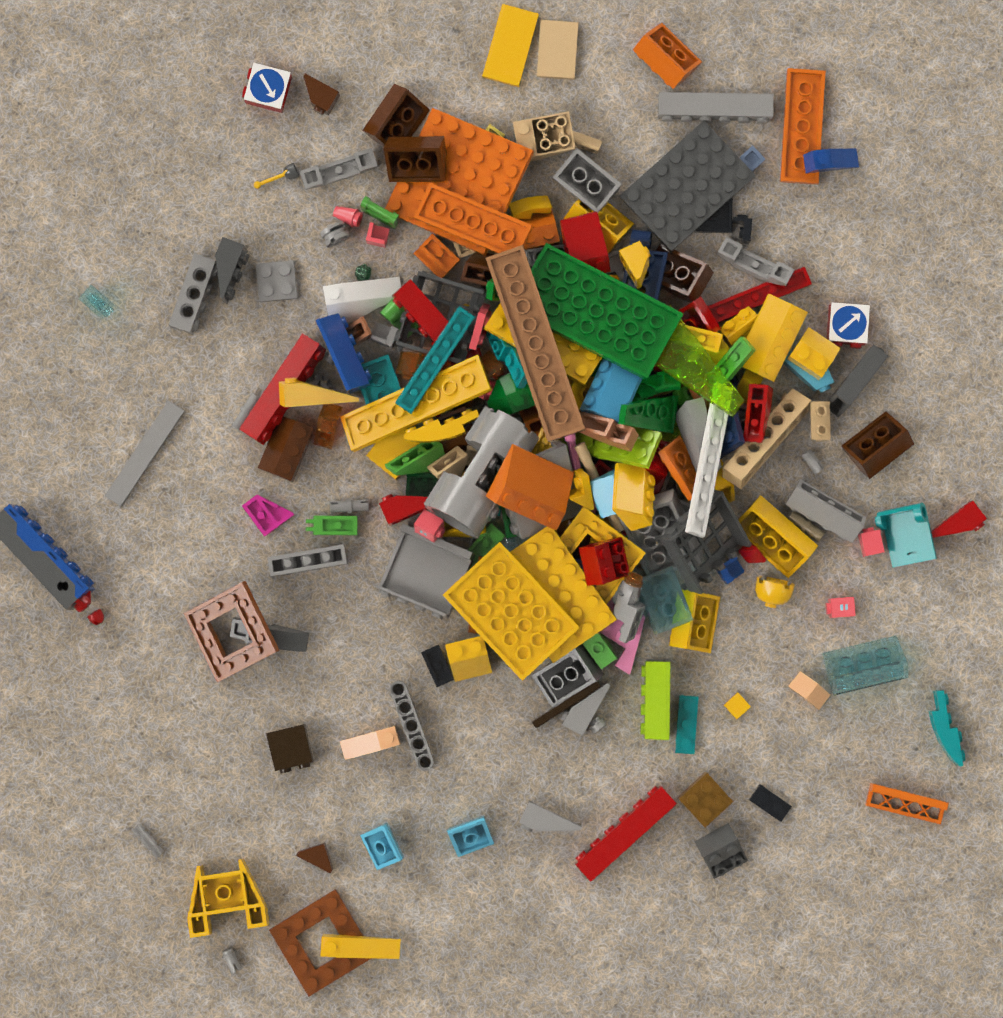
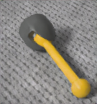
M295 164L287 165L282 174L261 182H254V187L259 189L261 185L284 176L290 180L298 178L299 174Z

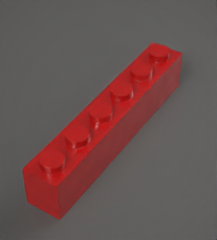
M302 333L239 430L264 445L271 438L275 427L281 423L285 412L290 408L280 405L279 382L285 381V378H297L298 381L306 382L312 376L318 362L324 358L326 349Z
M661 785L658 788L656 786L651 788L647 792L649 796L645 800L639 799L633 805L634 810L630 813L625 812L618 819L620 822L615 827L611 825L604 831L606 835L602 839L596 838L590 844L591 848L587 852L583 850L576 856L575 859L577 861L575 865L590 882L677 804Z

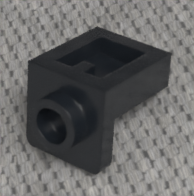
M739 214L737 217H733L732 224L743 225V227H739L738 238H742L741 244H749L751 241L752 218H748V215Z

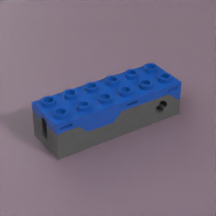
M12 504L6 506L0 512V540L66 610L76 609L78 612H83L91 604V593L95 590L92 586L94 582L87 575L84 576L79 572L81 568L74 561L71 562L66 558L68 555L61 547L58 548L53 545L54 539L49 534L40 531L42 527L37 521L27 517L29 513L22 506ZM65 583H68L69 586L67 590L64 589Z

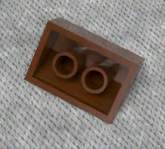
M394 84L362 131L384 147L388 137H412L430 109L408 89Z
M444 136L388 137L383 150L389 182H445L447 152Z
M885 411L841 447L858 469L871 479L912 447L914 442L908 430Z
M283 416L281 423L272 432L258 468L293 482L315 429Z

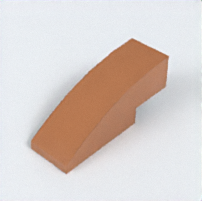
M583 411L580 412L585 430L580 433L608 445L632 451L639 436L633 427L618 424L614 419Z

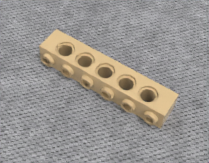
M793 388L789 393H785L781 397L780 403L771 408L765 436L769 438L764 439L763 443L745 442L742 446L738 447L734 452V456L731 459H727L722 466L723 478L739 489H742L810 411L811 400Z

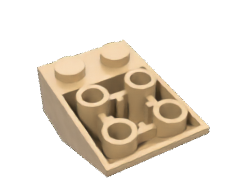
M569 111L513 122L516 143L534 151L530 162L576 149Z

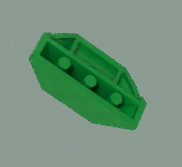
M510 373L498 377L487 401L489 408L494 409L495 413L497 410H500L508 415L535 405L528 382L524 389L517 388Z

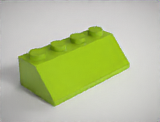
M645 661V665H641V677H644V684H641V696H644V704H641L640 714L644 715V723H640V735H644V739L670 740V662Z

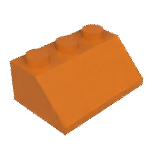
M663 23L647 32L633 48L637 56L647 63L651 70L657 73L664 80L665 84L672 89L680 85L702 63Z
M552 210L551 213H532L531 219H519L533 226L524 250L541 248L546 243L551 246L560 244Z

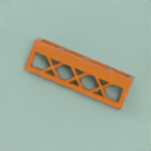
M870 783L865 806L941 824L944 810L948 809L949 803ZM873 792L880 793L884 801L879 804L871 803ZM896 797L901 800L903 806L894 809L888 801ZM913 802L918 803L922 809L916 814L911 813L907 807ZM931 807L939 808L938 818H930L926 810Z

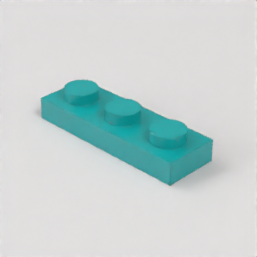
M679 695L675 753L695 754L698 696Z

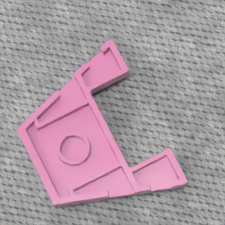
M611 598L607 605L613 612L615 604ZM642 615L635 638L627 643L619 640L621 635L620 628L623 622L618 619L600 631V633L625 648L616 661L615 666L629 675L635 659L645 615Z

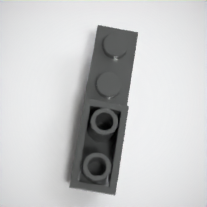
M232 618L230 637L245 640V643L251 644L252 640L241 618ZM276 624L268 625L280 650L307 651L308 632Z

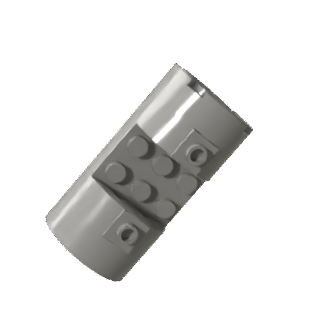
M485 406L465 437L467 444L478 451L462 477L443 472L424 502L426 509L455 529L471 537L478 538L487 522H490L492 518L495 519L500 510L498 504L486 497L498 473L496 465H502L512 444L532 452L539 437L533 431L527 432L528 429L525 427V424L500 410H497L495 413L494 409Z

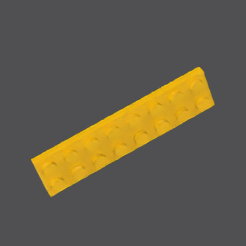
M476 355L440 371L412 414L395 404L404 390L402 388L340 416L351 451L356 452L492 391L481 358L479 355Z

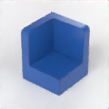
M737 557L730 558L724 562L725 569L721 571L716 570L725 584H729L744 573V569L738 562Z

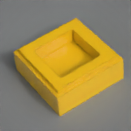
M738 692L724 704V707L736 720L751 707Z

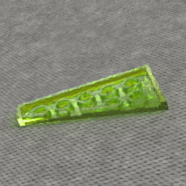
M680 320L655 366L733 418L744 403V399L731 382L726 379L720 368L715 365L696 337L687 329L685 323Z

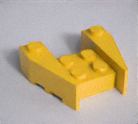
M244 859L238 860L240 869L238 871L204 876L203 865L197 866L187 917L190 938L212 934L210 915L245 909L248 929L270 925L267 904Z

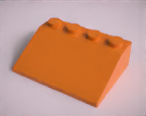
M512 444L486 497L502 507L557 531L566 513L574 472Z

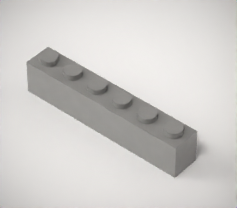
M659 92L658 119H662L663 122H672L673 119H681V122H692V119H700V122L705 121L706 123L711 122V120H719L720 123H729L730 120H738V123H749V120H757V123L764 124L773 118L774 94Z

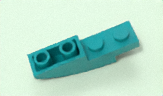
M487 331V339L497 360L505 361L516 387L524 389L527 379L516 347Z
M944 690L933 691L936 710L928 711L933 731L949 759L956 766L961 767L963 766V761H965L964 750H961L960 746L962 733L958 731L957 727H950L949 725L952 724L950 712H947L946 705H949L947 693H944Z

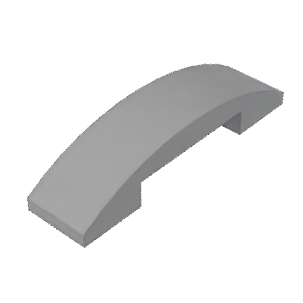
M372 148L354 153L353 156L319 167L316 165L299 172L305 190L359 175L378 167Z
M727 237L717 252L720 257L741 271L777 285L786 286L795 270L777 261L774 264L743 249L742 244Z

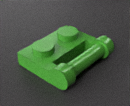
M367 196L364 197L360 205L364 213L393 229L397 227L399 214L384 209L372 202L371 198Z

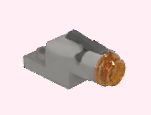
M629 572L625 576L612 598L615 604L613 614L616 619L623 622L619 638L623 643H627L635 638L646 607L645 604L639 602L643 577L634 572Z

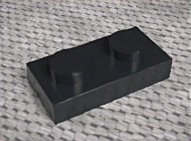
M439 645L421 652L436 687L454 680Z
M761 784L758 785L749 798L751 802L780 822H782L792 807Z

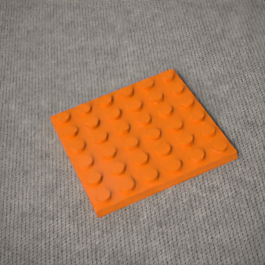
M432 108L419 137L444 136L447 152L445 182H397L385 209L399 214L398 218L486 256L488 249L415 219L414 216L429 183H432L505 214L534 151Z

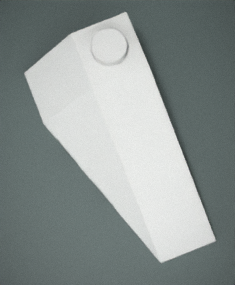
M400 277L323 286L328 316L339 313L350 324L360 317L388 304L393 298L392 295L401 287Z

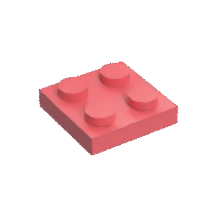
M483 303L479 310L469 345L470 349L476 350L478 345H482L487 331L484 330V327L492 315V311H489V304Z

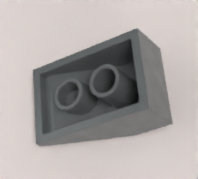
M581 644L555 663H550L533 674L532 677L553 708L596 682L605 674L584 645Z

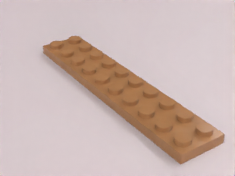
M523 245L486 257L547 441L551 442L585 430Z

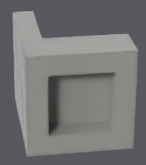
M378 323L370 339L393 349L395 344L394 337L399 329Z

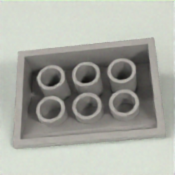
M675 489L654 495V516L652 517L651 526L631 531L619 518L629 540L646 552L640 563L648 578L678 570L662 541L657 544L654 540L656 536H662L666 529L671 527L678 521L680 516L685 514ZM684 531L681 535L685 538L689 533ZM695 535L686 543L691 552L700 545ZM678 537L675 539L677 545L680 543ZM682 546L680 551L684 558H686L688 555ZM703 549L694 556L698 564L702 562ZM691 560L688 562L689 566H693Z

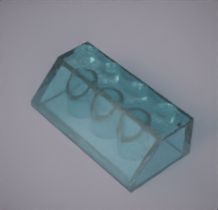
M897 636L822 653L828 682L834 696L909 678L908 662Z

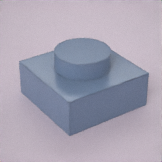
M753 145L739 157L752 172L765 161V158Z

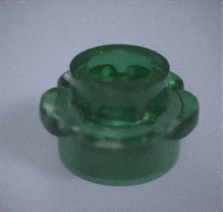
M362 264L356 268L355 276L357 280H369L371 268L367 264Z

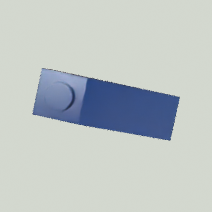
M856 148L813 150L803 155L806 174L859 167Z

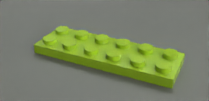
M633 427L639 436L631 452L600 442L580 432L575 433L576 445L585 442L591 457L649 469L662 434L658 431ZM564 437L560 438L559 441L563 442L567 446V442L564 440Z

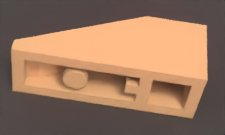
M396 725L340 741L345 760L401 744Z

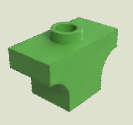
M600 632L582 643L601 670L618 658L613 651V646Z

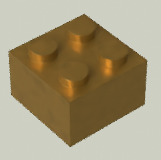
M704 772L677 797L705 828L734 802L707 772Z

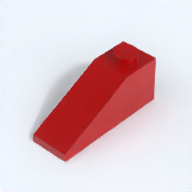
M749 384L744 427L745 442L763 443L773 396V388L769 385Z
M969 501L931 530L932 537L972 531L973 529L976 532L985 525L983 522L987 518L974 501Z

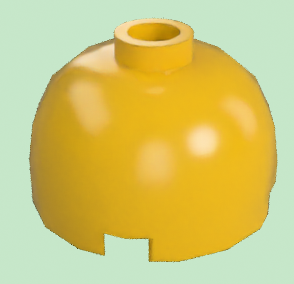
M757 576L755 584L756 595L761 601L765 602L766 607L776 608L777 605H783L791 599L795 586L794 583H791L789 586L786 580L772 577L761 580L762 576Z

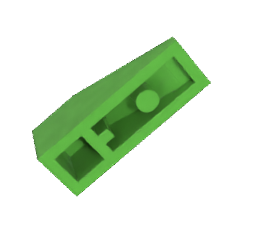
M440 442L420 443L386 463L385 467L396 476L430 472L427 466L445 455L443 445Z

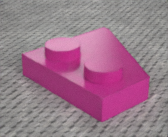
M255 495L242 505L264 537L294 516L293 512L259 495Z

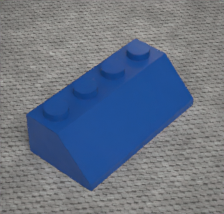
M337 313L317 319L316 323L346 391L352 394L370 386L369 380H372L368 369L364 370L361 364L364 362L360 351L356 353L354 348L356 341L352 334L348 335L346 328L349 325L345 317H341Z

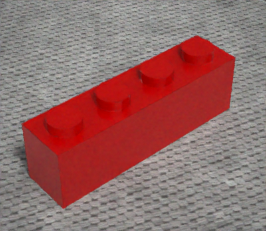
M410 279L392 295L394 298L392 301L399 309L403 308L407 312L405 316L411 323L416 322L419 325V332L425 338L429 337L433 341L431 343L433 346L449 321Z

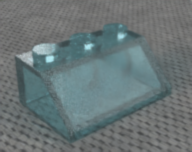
M673 566L637 579L642 584L640 599L646 605L645 612L654 635L693 620Z

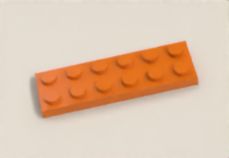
M787 69L780 182L819 184V172L806 174L803 155L813 150H821L826 71Z
M429 183L414 216L415 219L497 254L521 245L524 248L533 229L531 224L432 183Z

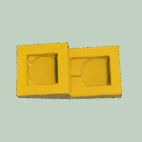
M548 195L533 196L510 203L509 210L511 216L516 219H531L532 213H551L552 206Z

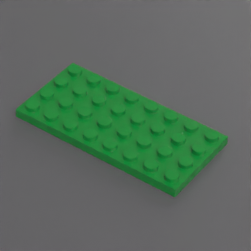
M546 243L531 271L552 332L647 381L682 319L683 313Z

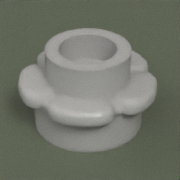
M596 717L589 723L591 725L589 730H592L594 734L607 725L604 721L605 718L600 719Z

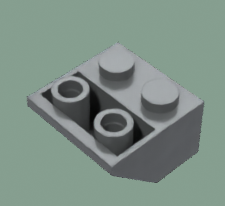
M729 823L694 841L714 879L748 861Z

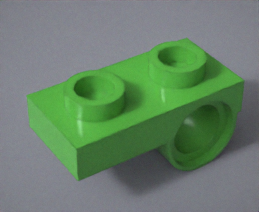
M392 298L381 310L380 314L400 330L402 325L400 318L402 313L406 311L403 308L399 309L393 303ZM414 322L411 324V328L418 329L419 325ZM409 331L407 338L409 339L414 332Z

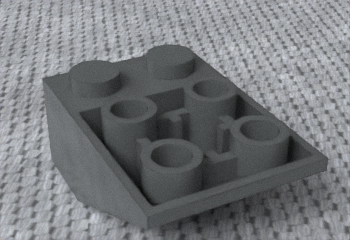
M222 237L216 252L220 298L224 303L228 304V301H232L236 292L234 286L236 282L239 283L241 280L242 272L240 271L242 266L247 264L249 254H247L248 250L243 244Z

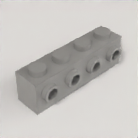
M801 479L792 490L786 502V505L791 510L805 515L808 520L817 522L825 530L832 531L839 535L841 539L853 543L866 521L865 516Z

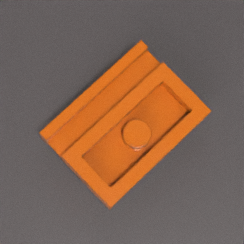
M433 233L413 253L437 277L441 278L448 274L460 261Z

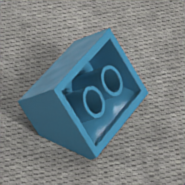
M602 359L580 410L614 419L616 423H619L621 404L632 403L642 378L606 359Z

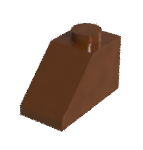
M305 73L304 80L311 104L314 107L313 110L321 115L324 113L329 115L340 97L339 91Z

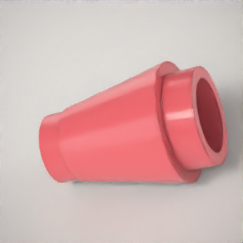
M336 206L333 211V217L351 227H358L362 221L363 213L359 212V209Z

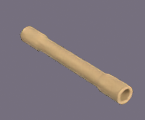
M585 442L575 445L574 448L590 480L599 477ZM617 514L607 517L613 528L619 532L624 530Z

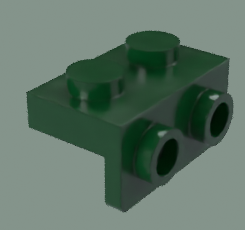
M431 472L430 474H407L406 496L428 497L439 479Z

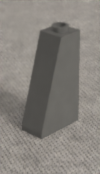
M873 344L828 399L830 401V411L838 418L851 406L888 358V355L885 354L882 348L876 347Z

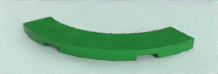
M681 369L657 372L655 375L649 376L647 381L642 379L632 402L646 400L665 391L681 390Z

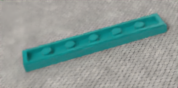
M458 306L395 404L412 414L475 316Z

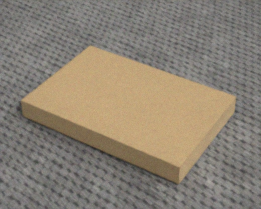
M541 20L537 77L575 79L579 22Z

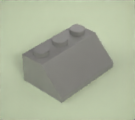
M577 148L553 176L555 181L591 210L598 213L610 202L621 187L620 182Z

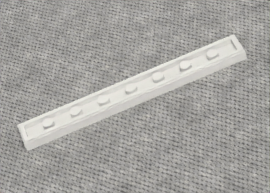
M719 383L713 385L685 529L686 533L701 538L705 537L733 394V388Z

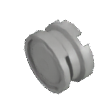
M343 221L337 222L320 232L322 239H325L327 248L333 247L350 237L349 232L344 229L345 224Z

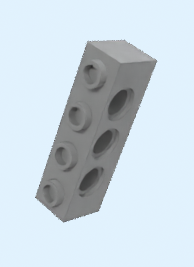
M194 253L169 322L170 327L192 335L194 331L198 330L200 325L199 315L205 311L207 303L204 301L206 296L211 294L213 277L216 278L218 274L216 260ZM199 273H206L205 280H197V275ZM194 290L200 291V296L197 299H191V293ZM187 308H192L194 311L191 317L184 316Z
M344 544L267 557L271 577L348 564Z

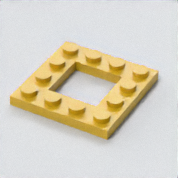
M582 507L560 536L571 554L587 534L598 542L622 537L630 573L646 554L643 549L585 507ZM628 576L594 587L607 604L616 593L620 583L627 579Z

